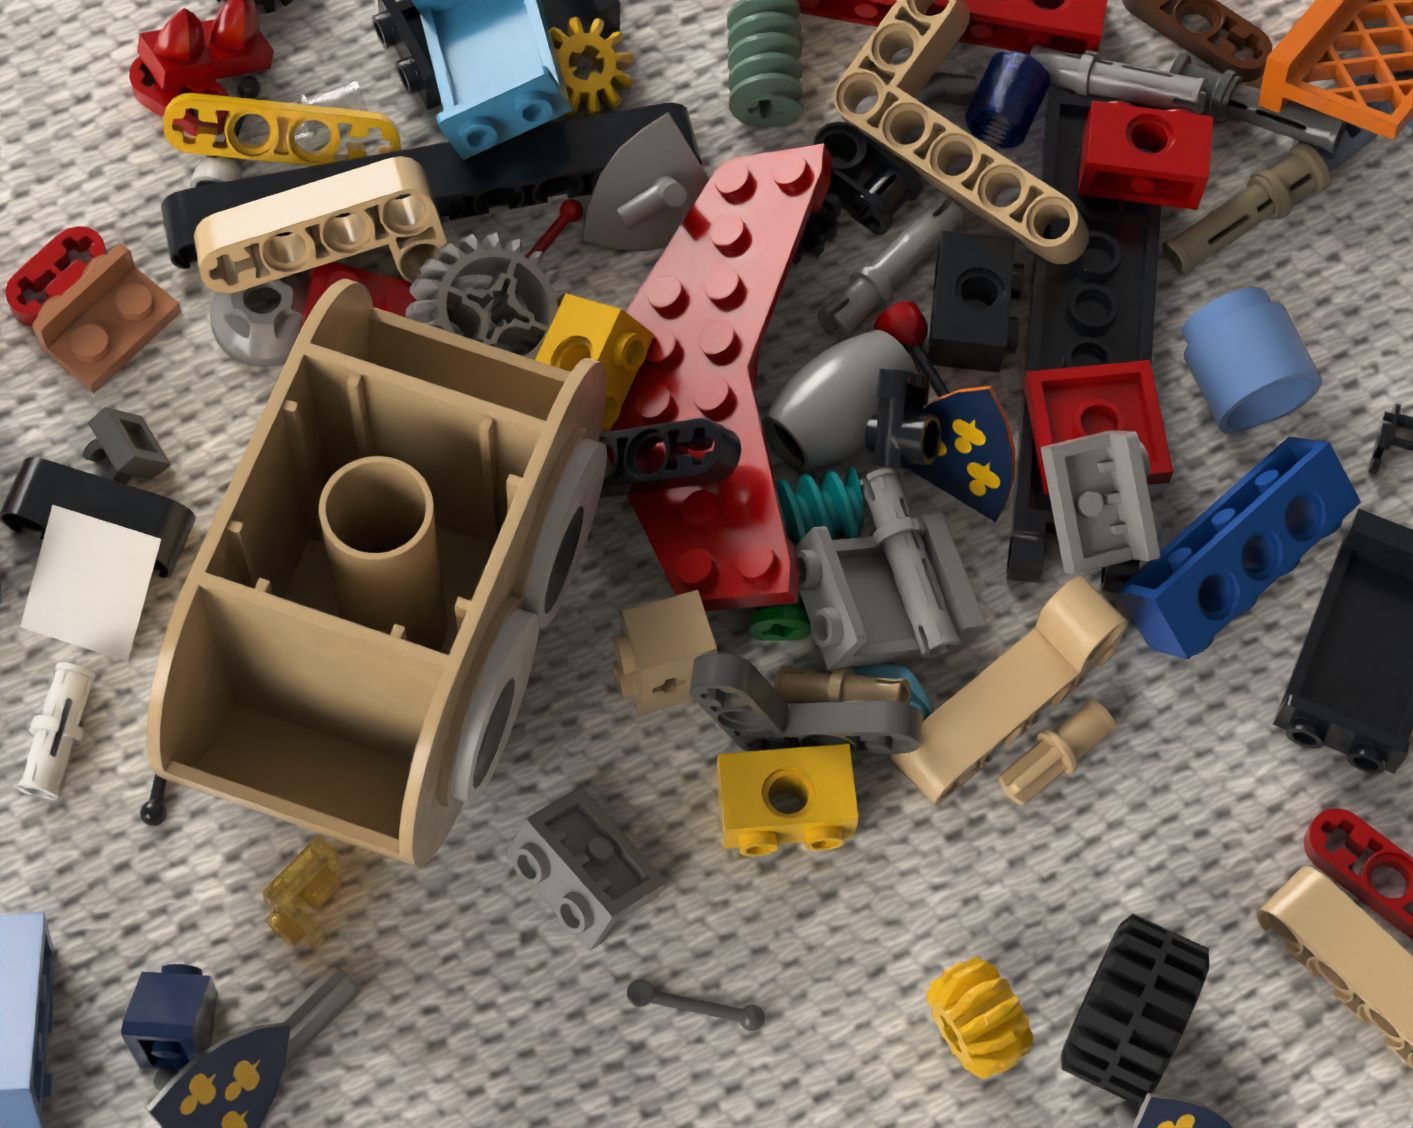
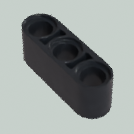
M37 457L24 459L0 511V520L11 530L20 533L23 527L42 533L41 540H43L52 505L160 538L161 543L153 569L159 570L158 577L162 578L172 576L196 520V516L190 509L165 496Z

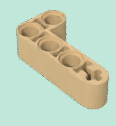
M403 156L388 158L212 214L204 218L197 225L194 233L201 280L206 287L224 294L239 292L389 244L399 273L403 279L412 284L416 279L424 278L420 268L427 259L434 258L438 260L437 252L443 245L448 243L442 219L424 169L414 159ZM412 194L403 199H394L400 195ZM352 213L351 215H349V216H347V217H342V218H337V217H336V216H338V215H340V214ZM292 232L287 236H276L280 233ZM419 244H427L423 247L413 248Z
M1082 575L1073 578L1046 603L1039 614L1035 628L922 722L920 747L916 751L891 754L890 759L935 806L940 805L992 761L988 756L1003 742L1008 746L1011 745L1039 720L1035 715L1049 703L1055 707L1085 682L1081 676L1095 664L1101 668L1116 651L1128 621Z

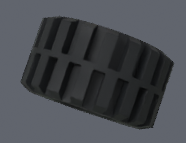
M1134 913L1123 920L1112 937L1061 1052V1069L1137 1106L1144 1102L1147 1093H1153L1159 1084L1194 1010L1210 966L1209 948Z

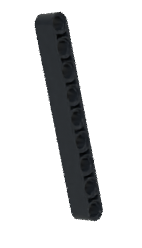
M662 103L540 125L465 160L461 159L450 142L188 188L167 196L161 203V212L170 260L173 265L181 269H188L191 262L198 261L194 233L197 225L204 218L388 158L403 156L412 158L421 164L426 173L440 216H449L450 221L489 214V208L508 205L509 210L549 203L548 197L567 194L568 199L591 195L601 172L617 150L641 129L666 113L671 115L701 165L702 161L688 109L678 103ZM412 194L400 195L394 199H403ZM344 213V214H340V215H338V216H336V217H337V218L347 217V216L351 215L352 213ZM284 232L276 236H287L292 232Z

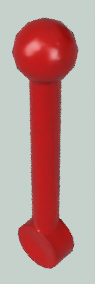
M567 199L561 204L559 217L527 253L526 258L535 251H543L544 253L569 222H576L581 218L583 207L578 200Z

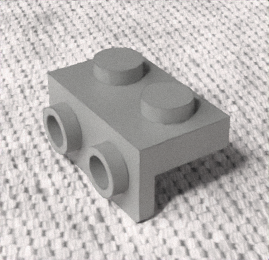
M1109 430L1040 447L1064 573L1078 574L1129 560L1151 561L1160 558L1158 541L1162 536V525L1157 510L1151 505L1146 480L1150 473V461L1144 445L1139 441L1138 434L1135 431Z

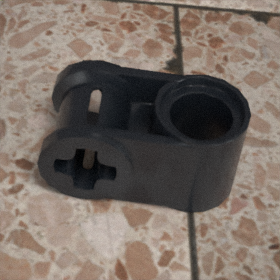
M828 123L816 133L813 145L824 144L832 157H839L847 162L844 164L832 162L831 194L839 195L841 207L848 211L854 220L874 234L884 235L893 225L892 217L906 201H915L924 191L920 176L906 161L890 154L864 135L857 127L849 123Z

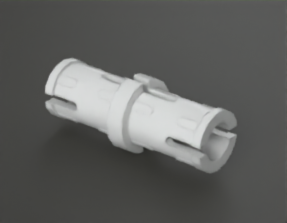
M66 662L55 664L54 675L42 713L33 717L29 732L34 735V739L22 777L17 784V789L25 794L57 800L59 797L60 785L72 747L80 746L84 730L79 727L91 685L96 677V674L91 670Z

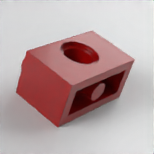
M1092 101L1083 132L1078 194L1198 210L1209 179L1213 116L1193 114L1185 109L1160 110L1138 107L1124 101ZM1138 148H1145L1152 151L1153 153H1146L1139 150Z

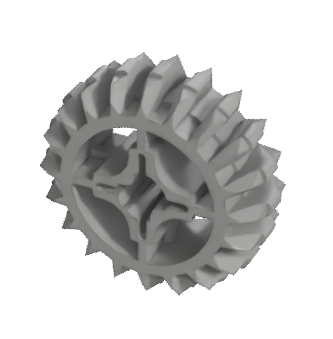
M497 232L494 234L489 233L483 239L482 245L471 234L461 239L459 248L452 243H446L437 252L438 260L429 258L421 266L420 271L424 278L416 279L409 289V293L418 301L412 302L406 308L405 317L455 334L450 322H453L462 330L464 337L490 346H495L497 343L513 346L517 342L528 347L524 357L535 360L565 293L571 294V292L553 290L552 284L560 277V270H549L546 274L540 270L538 265L542 262L543 251H535L528 258L522 256L521 238L513 239L503 249ZM481 274L493 277L492 282L484 290L467 287L462 291L450 286L452 281L467 275ZM515 290L522 297L529 311L521 307L517 301ZM493 300L490 309L492 311L491 321L494 324H496V326L487 334L490 323L487 322L489 319V312L486 311L484 308Z

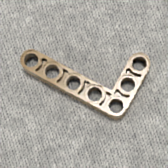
M897 0L838 81L833 95V102L838 113L846 123L857 127L864 135L887 152L906 161L922 179L1046 261L1054 264H1067L1076 260L1084 253L1089 243L1088 228L1076 206L1066 196L915 99L965 32L970 18V11L965 0H949L947 7L935 16H926V12L934 2L939 0ZM913 48L911 57L906 62L899 65H891L893 56L899 50ZM869 96H878L875 106L870 111L856 114V108L863 99ZM916 126L925 127L922 137L917 142L907 145L901 144L904 134L909 129ZM972 157V163L964 173L958 176L948 175V170L956 159ZM1008 188L1021 189L1018 199L1012 205L1007 207L995 206L998 195ZM1057 219H1067L1070 221L1067 232L1056 239L1043 238L1046 227L1052 221Z
M1308 866L1300 868L1257 911L1259 924L1265 931L1271 927L1287 942L1283 948L1315 978L1321 974L1337 989L1333 995L1365 1025L1370 1021L1387 1036L1383 1042L1413 1069V956L1323 873Z

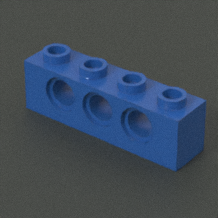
M1289 436L1160 551L1159 559L1148 561L1116 591L1145 642L1154 651L1189 660L1192 656L1206 650L1212 644L1214 636L1231 620L1250 610L1256 604L1257 597L1275 580L1293 571L1300 563V558L1318 541L1336 532L1341 527L1343 519L1361 501L1330 442Z

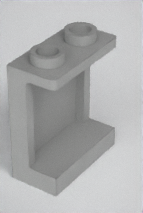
M923 514L919 518L922 520L925 528V534L922 536L925 549L942 590L952 623H954L957 634L962 642L961 646L953 648L954 651L943 655L946 656L959 652L987 624L944 514ZM826 526L813 527L794 549L800 571L799 592L811 622L812 637L821 649L828 671L846 667L852 668L924 659L921 656L914 629L902 602L889 561L884 550H879L876 547L873 536L832 540Z

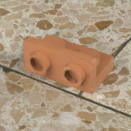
M120 243L107 255L102 254L94 258L85 268L82 277L63 295H56L49 299L40 309L37 319H35L32 326L41 350L94 394L182 311L177 300L135 267L131 251Z

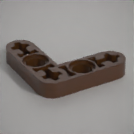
M1122 0L1125 8L1132 15L1218 72L1224 73L1227 69L1238 72V76L1242 77L1243 82L1257 80L1264 74L1267 56L1272 52L1273 48L1269 36L1217 0ZM1198 14L1209 21L1211 29L1204 33H1193L1182 25L1180 19L1185 15ZM1221 30H1226L1228 32L1227 38H1222L1219 46L1214 45L1220 36ZM1246 46L1255 51L1253 57L1247 56L1243 61L1234 56L1236 50L1242 51Z

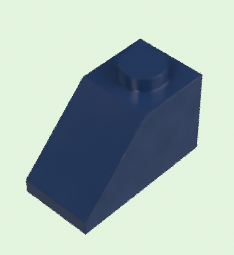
M167 964L162 966L161 973L141 972L125 1013L121 1029V1036L139 1068L160 1069L165 1065H172L176 1069L182 1070L195 1056L211 1047L218 992L211 976L202 975L203 971L200 968L184 964Z

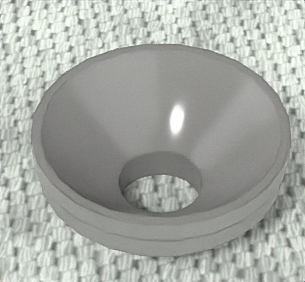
M299 272L235 293L224 294L216 292L212 300L210 319L211 329L218 345L227 355L249 366L267 368L284 365L299 335L309 280ZM259 288H271L281 295L280 304L269 313H255L245 305L248 295Z

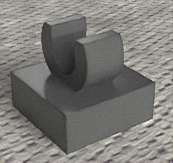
M104 407L88 422L97 439L92 440L83 451L84 458L89 461L98 462L108 457L111 461L109 469L100 477L127 484L132 475L151 479L161 474L171 465L142 416Z

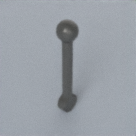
M643 979L633 981L627 988V998L636 1007H645L653 1003L737 1021L748 1031L760 1029L765 1022V1013L757 1005H747L741 1009L653 990L652 985L648 981Z

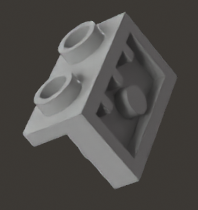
M582 786L527 817L506 852L507 859L514 865L519 877L534 888L555 912L561 925L568 932L574 934L587 950H592L600 945L614 924L657 898L667 883Z

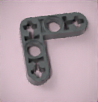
M708 653L696 657L693 662L690 685L691 697L739 747L746 751L850 744L851 755L910 753L920 747L923 714L922 711L912 705L896 701L786 703L754 665L744 658L725 653Z

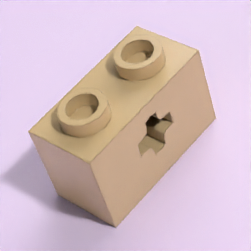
M698 590L621 611V635L612 637L617 659L612 661V668L619 694L622 699L633 696L639 715L694 700L690 695L693 662L696 657L702 654L717 653L718 650Z

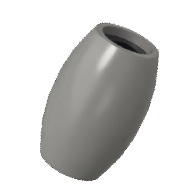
M874 330L834 345L820 353L800 369L781 389L762 420L765 436L777 455L795 471L806 474L838 463L866 446L865 431L867 423L871 416L878 415L879 398H876L879 369L902 370L918 374L917 368L905 348L890 334L882 330Z

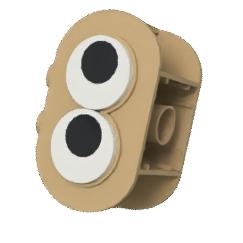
M342 279L332 284L311 310L293 345L172 612L159 653L148 708L147 751L153 772L160 778L416 867L425 866L445 841L464 802L469 804L475 803L488 785L507 744L525 693L535 656L539 628L545 629L555 617L581 559L600 498L607 462V447L604 443L599 442L607 395V374L604 364L590 358H584L571 372L375 308L373 307L368 289L361 283Z

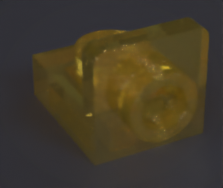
M319 834L262 891L266 908L270 912L265 918L268 926L291 947H295L302 940L314 952L325 943L322 930L303 909L307 904L312 909H317L332 896L341 881L336 874L342 869L338 851Z

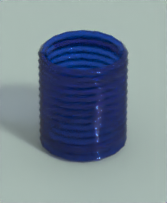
M1008 50L996 53L991 58L979 83V87L965 113L964 120L970 132L979 140H987L982 135L994 137L985 130L993 131L988 127L994 126L989 121H995L991 116L999 117L996 115L998 114L1008 119L1006 121L1011 125H1005L1009 130L1001 129L1006 133L1000 134L1005 139L994 137L1002 142L995 144L1000 148L1008 149L1018 147L1024 143L1030 126L1041 106V102H1043L1045 93H1047L1051 79L1047 69L1038 60L1022 52Z

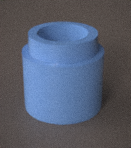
M1248 287L1224 294L1198 309L1183 325L1182 334L1188 344L1184 351V359L1219 429L1224 433L1236 434L1288 416L1306 404L1322 385V377L1286 308L1280 303L1271 302L1263 288Z

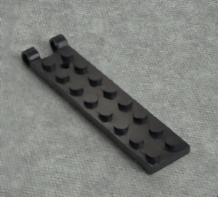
M1049 92L1045 113L1040 180L1066 196L1076 206L1088 228L1089 243L1080 257L1067 264H1054L1034 253L1024 380L1026 373L1029 371L1144 360L1152 362L1161 205L1078 194L1083 132L1092 101L1110 102L1122 100ZM1128 102L1133 106L1167 110L1164 108H1157L1143 104ZM1138 148L1139 150H1141V151H1143V152L1153 153L1152 151H1150V150H1148V149ZM1067 219L1052 221L1046 227L1043 238L1056 239L1067 232L1070 221ZM1023 384L1006 579L1039 583L1044 561L1045 533L1057 534L1050 496L1044 494ZM1129 560L1102 567L1101 591L1117 593L1116 590L1139 570L1140 560Z

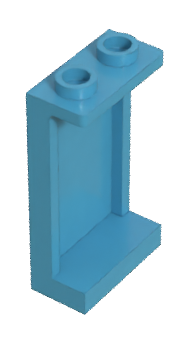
M411 0L421 16L444 110L436 116L438 126L462 160L572 111L541 0Z

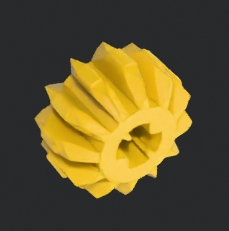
M578 17L569 19V37L556 27L550 29L572 111L564 114V116L570 119L574 118L579 103L585 104L588 117L600 115L599 99L608 108L616 110L621 104V99L615 89L621 91L630 90L634 81L629 74L620 71L632 66L634 62L633 53H614L624 39L623 34L617 31L612 33L606 40L600 37V34L603 30L604 22L598 18L594 19L589 33L583 32L582 23ZM581 57L588 58L593 61L591 71L598 69L599 73L591 72L587 80H581L574 76L577 67L570 68L569 64L577 65Z
M977 956L964 963L959 961L942 971V976L930 982V988L927 990V1002L932 1009L931 1017L935 1020L941 1031L940 1036L950 1046L952 1055L960 1059L964 1069L982 1079H986L995 1073L1001 1074L1017 1065V1060L1030 1052V1048L1033 1046V1033L1029 1028L1030 1019L1023 1012L1020 1006V999L1014 995L1008 980L1000 976L996 966Z

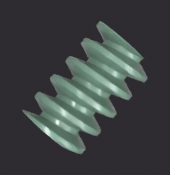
M740 0L727 13V29L729 30L727 48L730 51L728 53V69L730 71L728 78V88L730 90L729 110L743 124L756 127H786L796 122L803 114L804 106L798 102L803 97V84L799 81L802 77L803 65L798 60L802 54V45L798 40L801 36V24L797 19L800 17L801 5L797 0Z

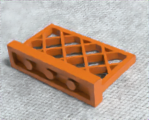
M1315 0L1267 56L1258 106L1280 113L1291 100L1395 140L1413 117V79L1396 81L1391 73L1413 70V24L1405 25L1401 18L1413 16V0ZM1384 19L1388 27L1366 30L1361 21ZM1399 44L1404 53L1381 55L1376 47ZM1359 49L1364 57L1341 60L1336 51ZM1374 74L1379 83L1355 86L1351 77ZM1334 79L1339 88L1325 90L1309 84V82ZM1389 100L1395 111L1392 115L1367 106L1366 103Z

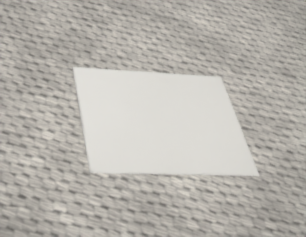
M52 505L20 627L128 662L161 539Z

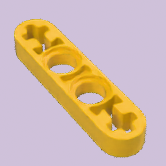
M185 93L171 100L166 106L163 116V130L168 142L177 150L191 154L309 166L369 156L366 155L365 145L354 142H346L348 154H337L341 142L339 123L349 124L348 137L365 138L368 136L370 128H379L382 139L390 141L389 146H380L377 155L401 150L400 135L395 123L386 115L377 112ZM192 108L198 110L199 120L218 123L217 110L228 111L224 128L226 142L215 141L217 128L200 127L196 131V137L184 136L183 126L173 124V119L184 118L186 109ZM254 113L260 115L270 126L268 137L257 145L243 143L234 132L235 123L246 114ZM308 120H317L324 123L331 132L328 144L318 151L303 149L295 139L297 128Z

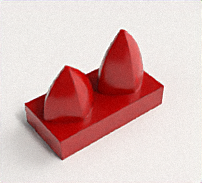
M228 0L215 19L202 22L194 13L183 8L162 29L139 33L137 53L162 90L271 69L274 53L273 48L259 30V14L253 0Z

